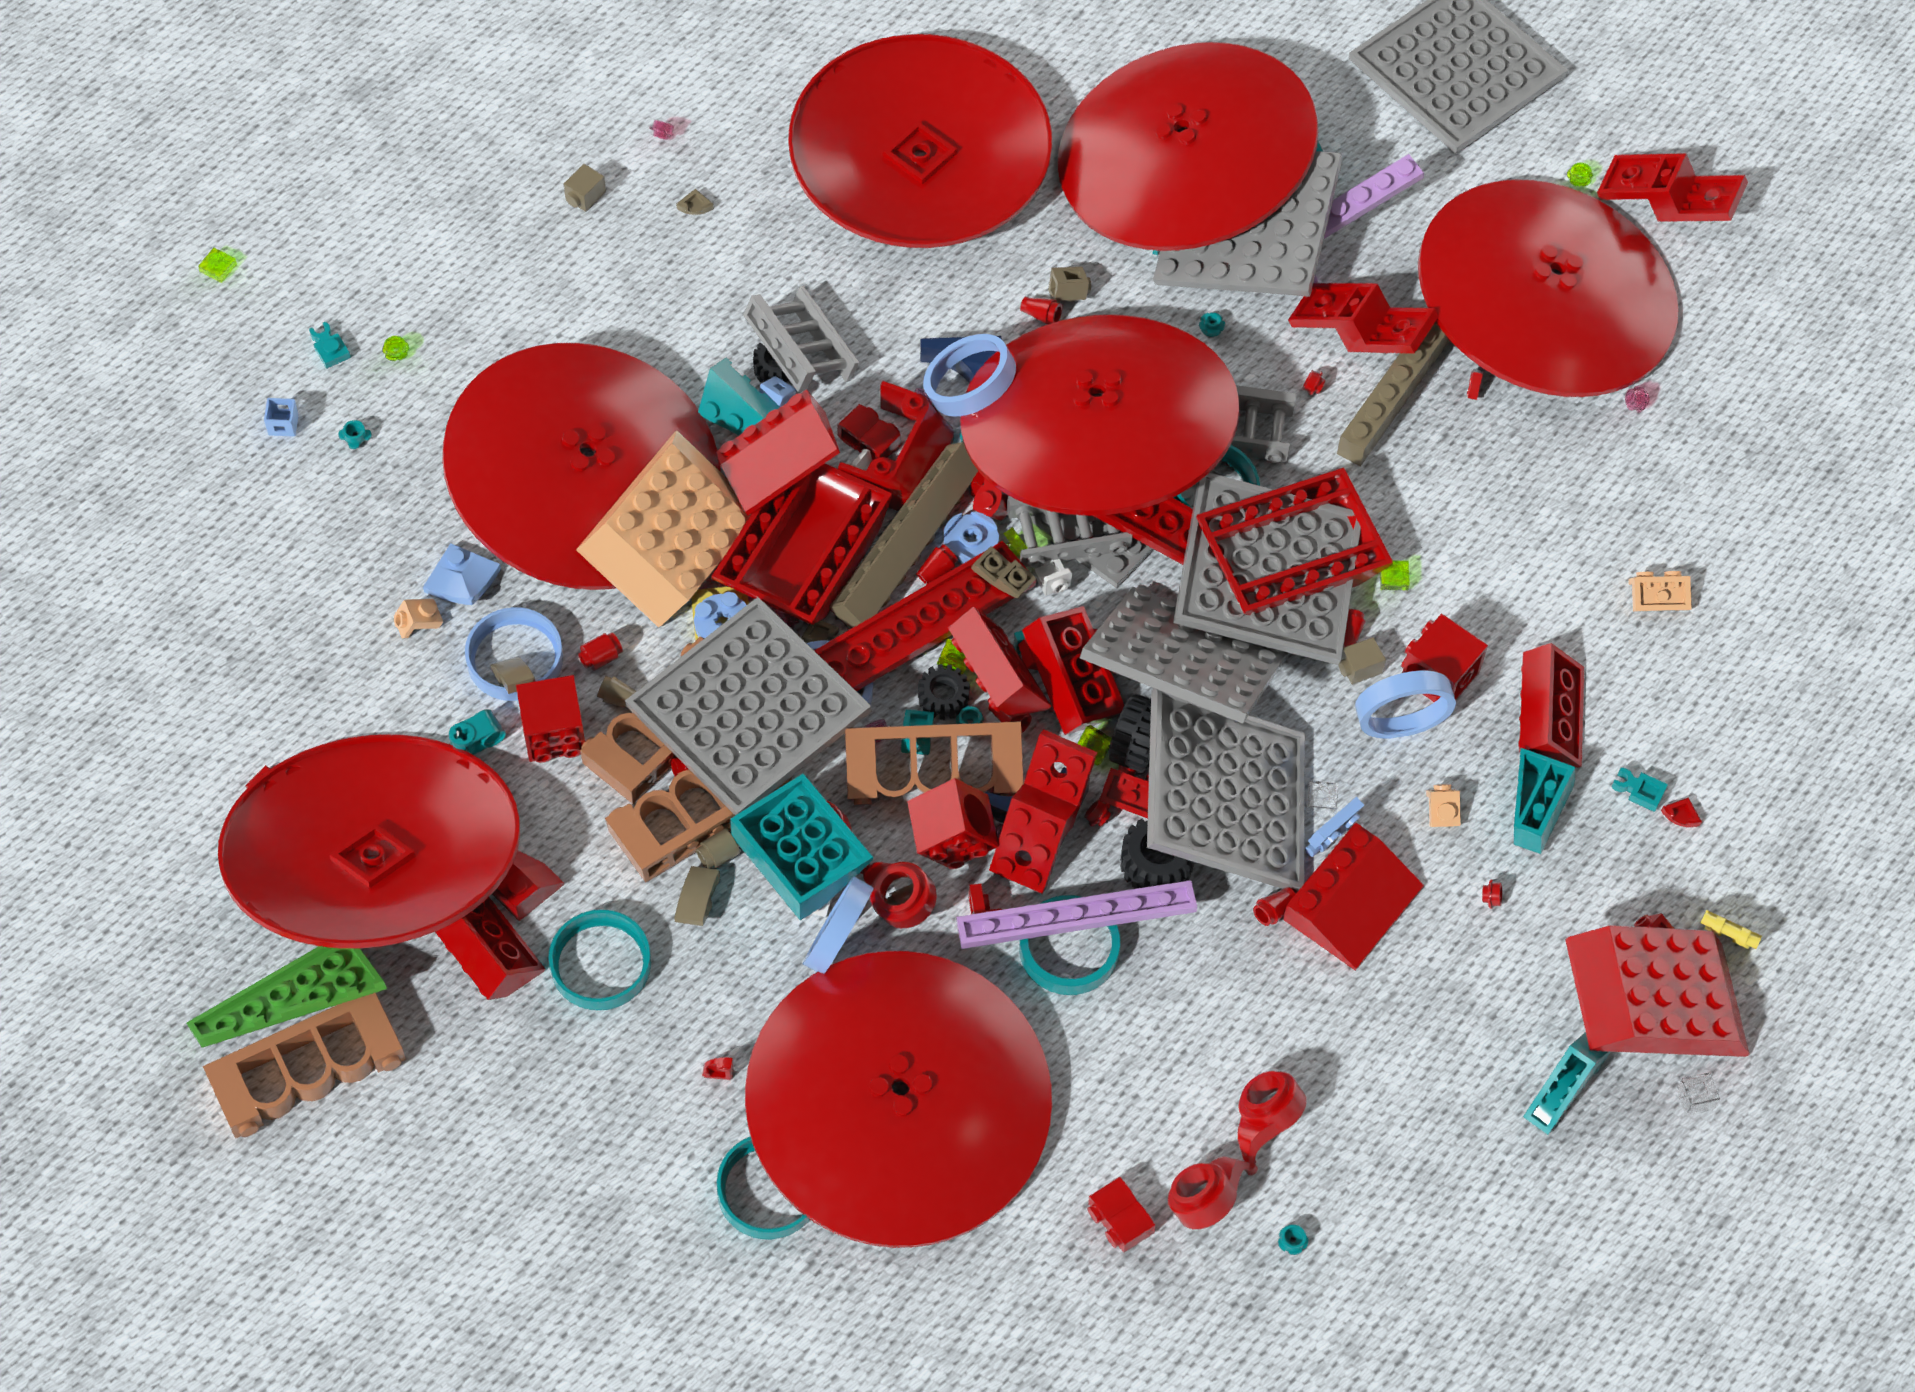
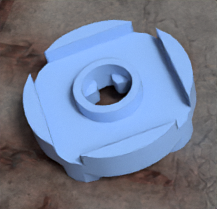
M971 512V515L966 514L963 516L962 513L957 514L948 521L944 529V545L956 555L957 562L962 564L986 551L990 546L993 547L999 543L996 523L989 516L979 512ZM975 534L977 536L975 542L966 541V535L971 537Z
M733 592L716 594L704 599L695 607L694 627L697 636L703 639L722 625L721 622L715 623L719 617L730 619L747 606L746 603Z

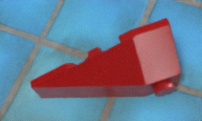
M517 850L509 872L492 895L518 921H521L564 886V882L545 863Z

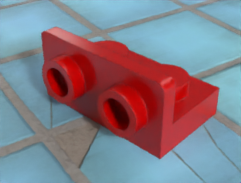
M1119 765L1118 770L1110 768L1099 800L1148 819L1149 775L1143 780L1134 776L1136 771L1122 765Z

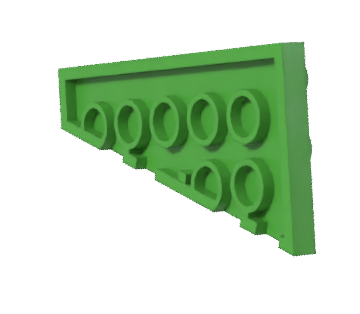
M318 946L191 1019L186 1024L201 1048L367 996L385 990L387 987L384 980L360 948Z

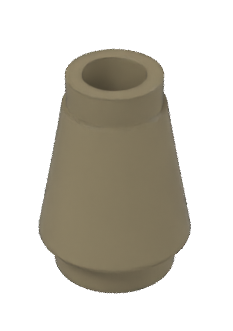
M605 676L597 697L603 699L602 702L628 708L625 700L637 691L615 676L612 678Z

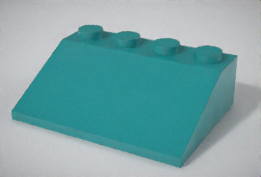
M804 773L730 819L731 835L800 921L827 904L849 883L853 876L858 875L873 860V856Z

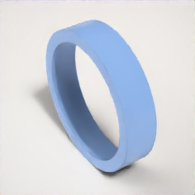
M991 334L968 336L952 343L934 358L924 375V390L940 413L948 416L970 415L989 406L1006 392L1014 379L1016 363L1009 349L999 337ZM982 351L1000 352V361L995 372L978 388L966 394L953 397L942 396L936 393L937 386L945 373L962 359Z
M511 607L494 611L482 618L468 635L465 645V659L470 677L481 691L491 697L506 701H518L517 692L508 694L505 687L496 686L485 681L479 676L475 666L476 652L482 640L488 634L503 626L514 624L531 626L544 633L551 641L555 651V662L551 669L537 681L557 678L561 671L563 650L556 627L541 613L527 608Z
M1412 671L1385 678L1368 687L1361 693L1355 703L1362 731L1369 736L1383 739L1415 735L1431 729L1446 720L1456 706L1449 679L1445 675L1434 671ZM1416 694L1441 696L1430 706L1415 713L1393 718L1371 717L1383 705L1405 696Z
M854 876L852 877L816 936L803 961V965L815 972L824 974L865 907L872 893V886Z

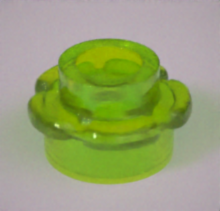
M1582 162L1575 163L1567 172V178L1570 179L1569 182L1577 187L1588 186L1593 177L1591 167Z
M400 336L387 338L382 347V352L389 361L403 360L407 357V351H409V344Z

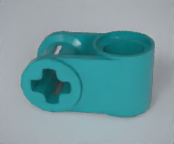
M489 709L479 711L474 716L453 725L449 730L450 745L465 751L467 746V752L472 755L499 744L506 737L505 730Z

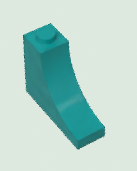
M1586 1032L1569 1046L1523 1118L1549 1135L1580 1091L1601 1068L1610 1052L1590 1051Z

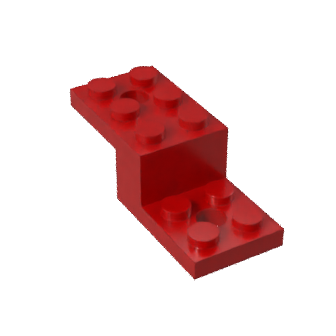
M1687 153L1614 155L1597 194L1600 200L1648 199L1658 222L1731 221L1748 181L1745 175L1696 176Z
M1313 283L1310 297L1304 296L1288 321L1293 328H1335L1348 352L1415 354L1439 315L1435 308H1391L1378 283Z
M1043 729L1039 735L1024 784L1012 797L998 840L999 847L995 850L989 871L1043 894L1047 888L1061 842L1074 826L1098 752ZM1060 762L1064 764L1067 768V773L1058 772L1054 767V763ZM1019 851H1027L1031 855L1032 861L1023 860L1019 855Z

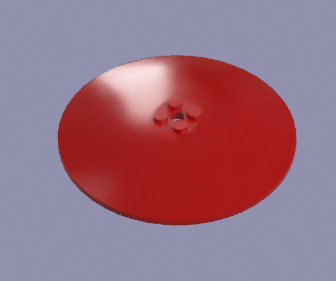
M907 34L881 38L859 45L834 58L816 73L796 101L789 125L788 146L793 171L801 188L813 204L832 221L848 231L875 242L908 248H934L960 244L979 238L998 229L1019 214L1038 192L1046 176L1052 151V131L1050 119L1040 95L1031 82L1007 60L986 48L965 40L932 34ZM916 151H924L927 154L920 157L914 155L913 153Z
M1216 42L1191 43L1162 49L1140 57L1119 68L1102 80L1080 102L1070 117L1060 141L1058 152L1059 180L1064 195L1077 216L1091 229L1114 242L1130 247L1157 251L1186 250L1215 244L1232 238L1259 224L1279 209L1297 190L1312 164L1317 148L1318 120L1315 106L1309 91L1295 72L1281 61L1259 50L1242 45ZM1188 127V129L1177 132L1179 128Z
M1503 180L1486 183L1471 188L1447 202L1432 219L1422 239L1418 258L1419 282L1427 307L1435 308L1439 315L1436 323L1449 340L1469 359L1493 375L1519 387L1562 397H1590L1613 393L1631 386L1652 372L1665 356L1675 336L1678 323L1677 293L1668 267L1651 241L1626 217L1600 200L1566 186L1535 180ZM1551 269L1560 271L1562 275L1553 273Z
M1091 315L1057 321L1039 327L1008 343L1006 346L1016 363V372L1011 385L992 404L980 411L960 417L962 439L972 463L981 475L1003 493L1025 504L1051 512L1086 516L1110 515L1139 510L1166 501L1191 488L1211 472L1224 457L1234 439L1239 420V398L1235 382L1225 363L1210 347L1193 335L1166 323L1142 317ZM997 351L977 371L966 393L978 388L992 376L999 364L1000 352ZM1096 393H1102V396L1094 397L1092 395Z
M582 343L538 345L507 355L488 366L467 385L457 399L446 425L442 446V464L449 495L456 511L476 539L503 562L524 574L554 585L586 590L615 589L616 587L576 549L675 431H678L720 472L721 466L716 452L718 450L714 437L706 420L698 412L699 409L677 384L656 368L631 355L611 348ZM589 448L594 452V455L587 457L580 452V449Z
M390 734L358 736L307 749L282 761L256 779L236 800L224 821L218 841L219 868L224 885L233 901L247 916L267 930L297 942L321 947L350 949L381 947L413 940L438 931L461 919L483 903L497 889L514 862L519 846L520 820L516 802L504 780L490 766L471 753L462 749H456L453 745L418 736ZM368 856H372V857H376V858L368 859L367 857H368Z
M882 951L850 957L831 964L824 974L821 972L814 973L797 985L779 1003L761 1029L752 1050L745 1084V1111L751 1141L763 1169L783 1197L800 1213L805 1214L811 1221L828 1231L852 1241L889 1248H913L945 1242L973 1231L1000 1213L1019 1194L1035 1170L1046 1144L1051 1122L1052 1086L1047 1061L1033 1028L1014 1002L996 985L975 971L946 958L911 951ZM899 1081L904 1082L908 1085L909 1092L905 1095H897L893 1092L892 1085Z

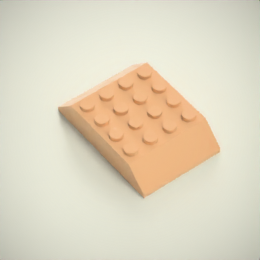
M675 431L576 550L656 626L660 627L689 601L715 569L751 514L748 516L745 513L728 479L678 431Z

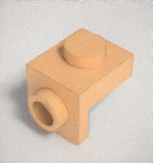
M434 599L404 600L394 615L395 626L398 628L402 638H409L414 629H437L443 623Z
M1451 784L1433 785L1434 790H1426V796L1429 797L1430 827L1461 826L1460 791L1451 789Z

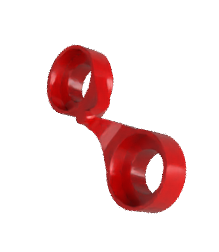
M827 801L852 831L851 824L846 815L836 805ZM874 862L871 865L868 864L860 872L863 874L865 883L873 887L870 895L873 909L889 925L896 928H911L921 924L932 913L937 898L936 887L932 879L919 866L910 862H896L893 864ZM899 878L912 879L914 887L911 897L900 905L887 904L886 891L889 885Z
M1282 1071L1264 1072L1255 1076L1244 1087L1238 1103V1109L1241 1114L1238 1126V1142L1244 1161L1231 1157H1220L1210 1163L1191 1165L1176 1176L1168 1194V1204L1185 1227L1189 1229H1204L1222 1220L1235 1204L1242 1172L1245 1171L1251 1176L1258 1171L1256 1155L1259 1149L1279 1133L1290 1128L1302 1116L1306 1107V1096L1291 1074ZM1277 1091V1093L1271 1099L1264 1103H1260L1266 1096ZM1207 1183L1201 1192L1188 1197L1195 1189Z

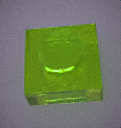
M213 247L198 265L199 272L222 283L237 265L236 258Z
M1013 527L1003 533L1008 541L1006 545L1016 557H1020L1021 550H1025L1028 547Z
M1392 560L1393 564L1380 572V590L1408 591L1410 586L1409 561Z
M947 639L937 665L943 664L945 668H947L948 664L953 665L952 671H955L958 667L961 669L962 675L967 668L963 661L966 658L964 653H960L951 640Z
M1090 724L1086 726L1077 744L1098 752L1094 762L1098 766L1103 762L1112 738Z

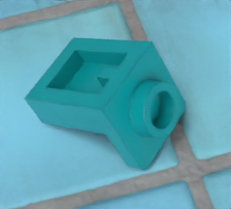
M908 709L905 711L903 726L934 724V712ZM931 738L916 739L917 754L929 755ZM902 739V753L910 754L909 739Z

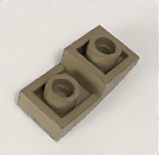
M992 546L971 567L973 571L987 582L1017 599L1036 580V577L1016 560L1010 563Z
M520 657L491 664V670L500 686L504 685L508 694L517 692V684L535 682L533 673Z
M691 866L678 900L674 917L675 922L704 926L712 909L711 898L720 881L719 870Z

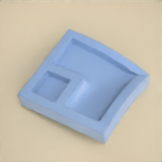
M450 543L424 584L423 589L425 593L446 601L473 605L491 586L499 574L501 566L499 563Z

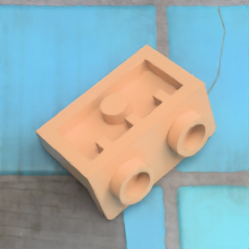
M1681 571L1664 572V577H1654V572H1637L1636 577L1628 579L1629 585H1632L1633 612L1691 610L1690 576H1681Z

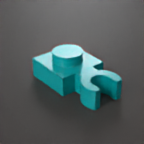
M322 322L324 332L316 333L313 327L309 328L312 340L317 342L313 344L314 349L325 368L328 369L350 359L351 356L339 334L332 335L330 325L327 322Z
M1620 767L1617 776L1623 778L1626 782H1620L1615 779L1611 786L1612 789L1617 792L1627 791L1631 793L1629 801L1655 812L1668 784L1642 772L1639 778H1636L1630 770Z

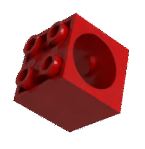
M1441 613L1435 621L1429 620L1421 632L1422 636L1418 640L1413 639L1406 647L1405 653L1407 656L1401 664L1403 668L1402 673L1434 671L1445 675L1450 681L1456 701L1480 673L1488 645ZM1423 694L1433 702H1436L1441 697L1434 694Z
M574 675L517 684L516 690L529 762L545 763L552 758L562 756L573 758L579 756L582 745L585 742Z
M953 778L907 801L917 854L949 869H957L964 866L965 862L986 856L989 851L999 847L988 794Z

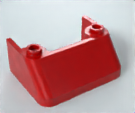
M882 381L880 384V409L916 422L896 461L885 457L876 458L869 464L866 471L840 462L838 469L892 493L888 508L900 511L946 446L952 445L954 429L925 396Z

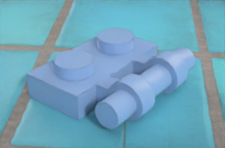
M1358 797L1354 798L1308 840L1310 844L1305 848V851L1309 856L1313 857L1318 852L1325 851L1332 842L1347 832L1348 828L1360 819L1357 813L1364 807V804Z

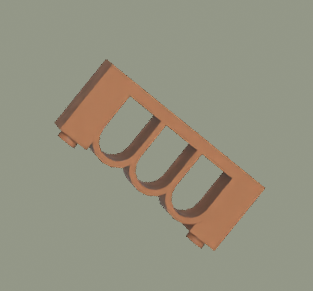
M699 637L694 643H688L683 648L680 656H683L696 646L703 638ZM625 713L614 718L608 725L606 735L600 731L594 738H588L580 750L582 763L632 804L671 768V759L677 757L634 713ZM636 731L646 736L660 749L642 765L617 745L615 741L618 736L624 732Z
M1021 722L847 728L845 730L848 800L854 799V805L871 804V799L877 798V792L886 797L895 798L905 795L914 785L922 793L931 790L921 783L917 773L916 739L950 737V780L956 778L962 781L958 771L957 737L991 736V778L986 785L976 789L986 792L993 787V794L1014 796L1023 785ZM909 739L910 781L901 790H887L878 782L876 775L875 740Z
M688 769L680 772L673 778L669 786V792L664 790L648 792L638 799L634 808L630 803L624 807H618L605 820L608 831L646 883L694 854L696 849L701 846V842L723 829L731 831L730 819L735 815ZM790 777L788 780H786L783 784H781V785H780L778 788H776L774 791H776V790L779 789L780 787L784 786V785L787 784L788 782L792 781V778ZM692 788L706 790L721 808L695 824L679 802L681 795ZM657 809L672 811L686 829L663 845L659 844L644 823L646 816Z
M376 993L331 1007L203 1066V1069L236 1139L240 1136L248 1137L255 1134L260 1127L264 1126L262 1119L274 1120L289 1113L295 1104L296 1097L302 1101L320 1100L331 1092L335 1086L336 1079L345 1083L358 1082L366 1078L374 1066L378 1073L383 1070L391 1071L399 1067L406 1058ZM354 1023L366 1047L365 1054L356 1064L342 1066L331 1059L322 1041V1037ZM315 1041L326 1064L325 1073L315 1083L308 1085L300 1084L290 1076L281 1056ZM275 1059L286 1083L285 1091L280 1098L273 1102H258L250 1095L241 1074Z

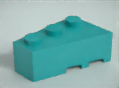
M725 357L709 370L698 412L705 419L739 436L747 427L757 424L770 411L779 409L780 406L765 392L761 394L750 384L752 380L746 375L742 376L731 366L732 362Z
M1520 748L1514 818V845L1538 854L1542 853L1574 788V766Z

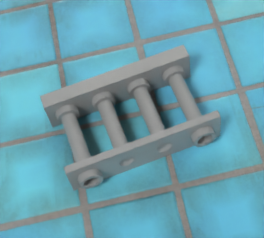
M804 286L799 287L792 302L769 306L761 294L751 296L743 316L797 392L808 389L816 374L837 370L845 382L851 380L859 361ZM796 313L802 322L782 325L776 316ZM810 332L816 341L797 345L790 335ZM823 351L829 358V361L810 364L804 355Z
M1236 385L1239 410L1246 411L1243 437L1234 436L1231 445L1242 451L1247 457L1265 459L1272 463L1287 462L1290 443L1281 442L1285 416H1293L1296 393ZM1258 412L1274 415L1270 441L1254 439Z
M1008 496L1009 519H1020L1027 549L1021 550L1020 561L1025 567L1038 568L1044 565L1045 561L1057 559L1065 561L1088 557L1089 554L1099 552L1101 554H1121L1131 547L1132 535L1127 532L1120 533V530L1107 523L1109 535L1093 538L1088 516L1076 515L1082 540L1065 542L1057 512L1036 508ZM1044 513L1048 516L1054 545L1038 547L1031 516Z

